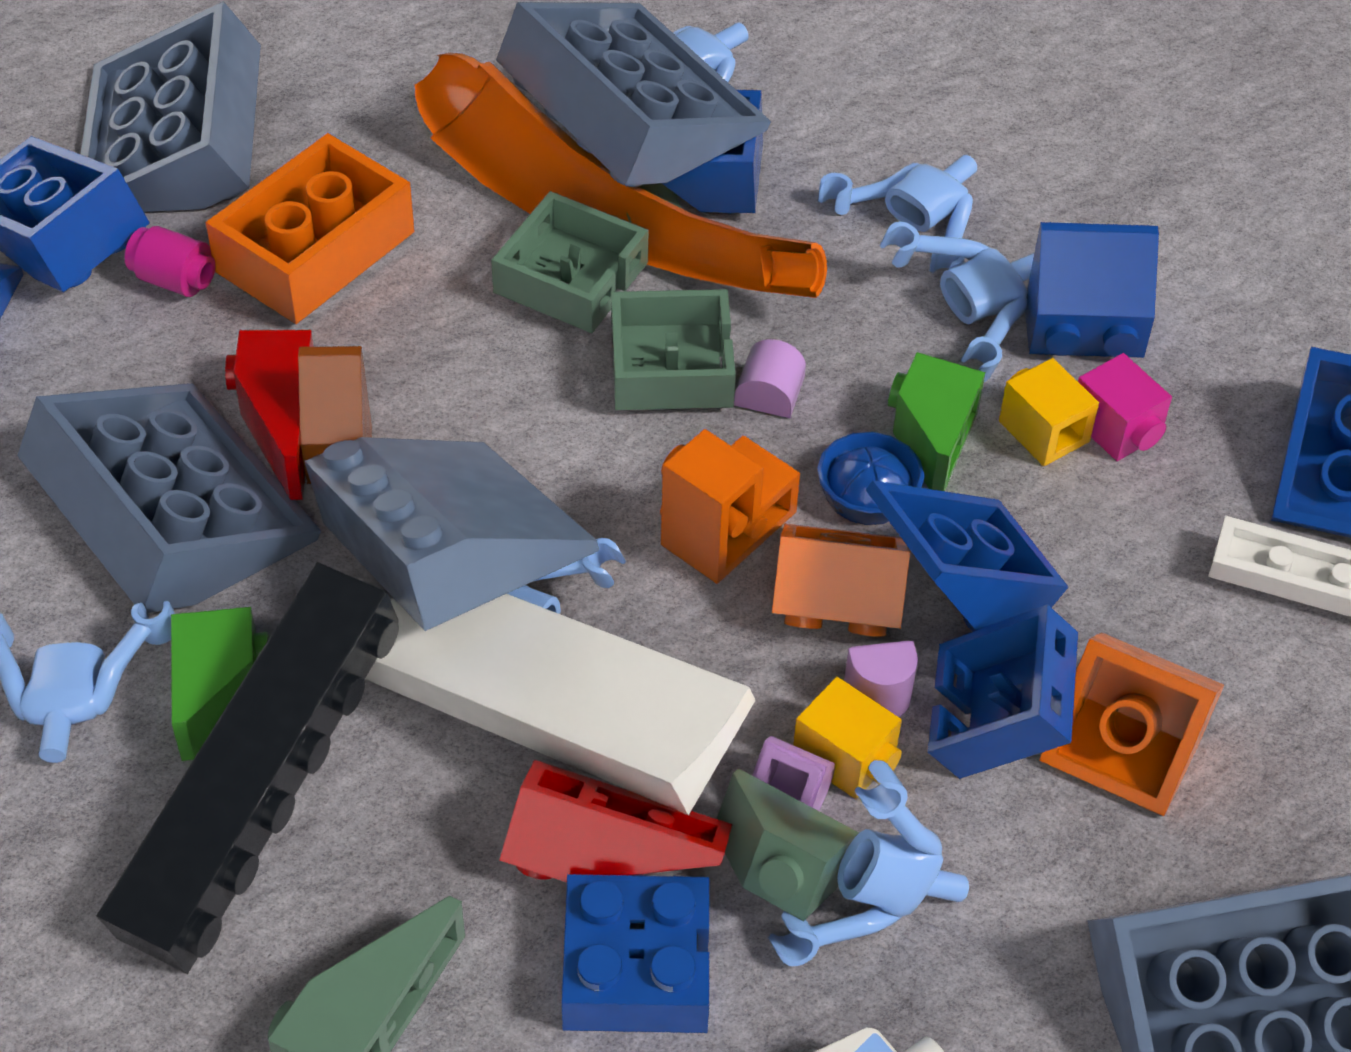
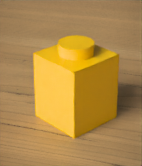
M1051 358L1031 369L1025 368L1018 371L1006 381L999 422L1044 467L1090 442L1099 402L1054 358Z
M836 676L796 718L793 745L833 762L835 769L831 783L856 800L858 798L854 791L856 787L866 789L873 781L878 783L868 769L871 762L882 760L888 763L892 771L896 768L902 755V751L897 748L902 719Z

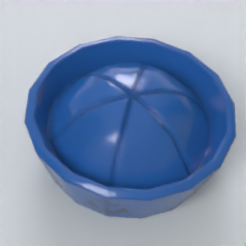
M876 432L851 433L834 440L822 452L817 466L820 485L834 511L851 522L863 525H878L889 522L866 492L872 480L922 488L925 477L921 460L910 446L893 436Z

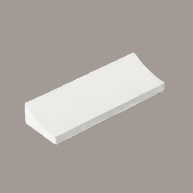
M509 594L500 596L427 631H424L402 606L392 598L391 603L399 620L397 639L387 656L382 659L377 658L365 678L377 685L687 815L690 814L755 702L750 687Z

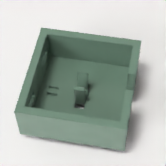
M549 191L492 258L493 293L593 333L611 310V292H616V289L626 291L647 265L649 230Z
M728 289L611 292L615 410L734 407L736 373L733 340L730 339L731 319ZM720 357H722V368H720Z

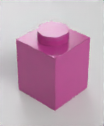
M1122 353L1078 378V382L1099 402L1091 438L1116 461L1121 460L1138 449L1141 451L1148 450L1162 438L1166 431L1165 421L1172 396L1126 354Z

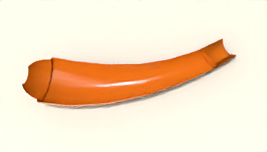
M449 52L436 55L439 56L436 66L423 80L415 84V98L418 110L423 121L433 133L431 139L480 183L527 213L531 214L549 191H552L629 222L628 213L632 224L649 230L647 265L686 277L747 290L817 298L822 292L827 275V259L825 251L820 244L751 233L692 214L640 187H628L618 183L610 176L608 168L593 154L582 149L571 136L533 104L491 62L480 63L475 58L462 53Z

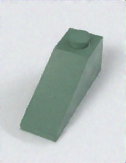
M451 896L444 898L310 979L294 1002L291 1000L286 1001L276 1012L268 1030L270 1051L391 1052L465 938L462 901Z

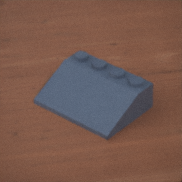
M222 1L95 63L80 154L118 168L143 212L205 209L224 199L229 200L237 197L244 190L249 189L260 43L227 4Z
M517 2L496 61L513 76V81L518 87L528 91L545 107L544 111L550 118L560 122L577 138V144L582 149L592 153L608 168L610 176L615 181L628 187H639L642 184L667 183L768 130L771 123L762 112L640 3Z
M193 383L36 396L17 456L134 605L143 603L147 613L162 611L164 601H169L173 609L197 605L318 540L321 533L318 526L295 500L289 499L278 480Z
M360 437L355 440L336 442L328 446L322 454L305 461L323 524L424 631L599 551L597 540L484 442Z
M1351 873L1087 920L1101 992L1122 1052H1351Z

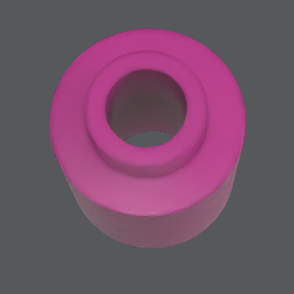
M153 226L150 229L146 227L138 228L131 235L125 250V265L135 273L139 280L186 297H192L200 290L207 288L215 273V260L207 243L160 226Z

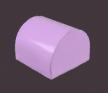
M767 339L755 343L750 349L734 394V406L791 418L805 378L806 363L803 355L794 346L780 340Z
M908 640L848 648L844 681L896 716L901 717L909 708L918 657L914 641Z
M770 736L764 741L752 776L819 811L829 790L835 764Z

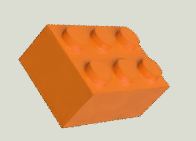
M329 133L318 139L205 222L211 255L216 264L215 272L294 324H298L415 232L410 182Z

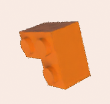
M704 429L686 445L680 444L676 446L663 462L661 468L662 505L660 508L661 545L716 584L723 580L797 512L800 472L744 435L732 445H729L710 431Z

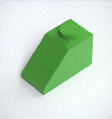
M917 352L908 373L898 372L891 386L888 406L896 408L893 434L896 439L910 446L921 460L925 475L924 482L927 487L933 490L945 491L978 414L986 372Z
M251 607L171 614L172 727L181 761L194 760L269 640L268 632L256 633Z

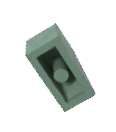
M739 768L732 774L716 818L732 824L725 855L742 888L802 921H805L837 889V875L841 860L848 846L859 833Z

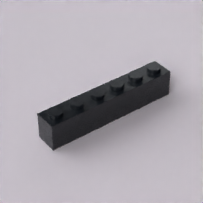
M319 562L315 564L96 915L116 939L187 974L198 957L202 958L211 951L221 932L222 916L234 896L244 893L253 882L259 867L258 856L272 833H279L290 820L295 807L297 791L308 773L314 774L324 763L330 749V736L342 716H348L356 709L364 693L366 676L377 658L382 659L388 655L397 639L399 620L386 591Z

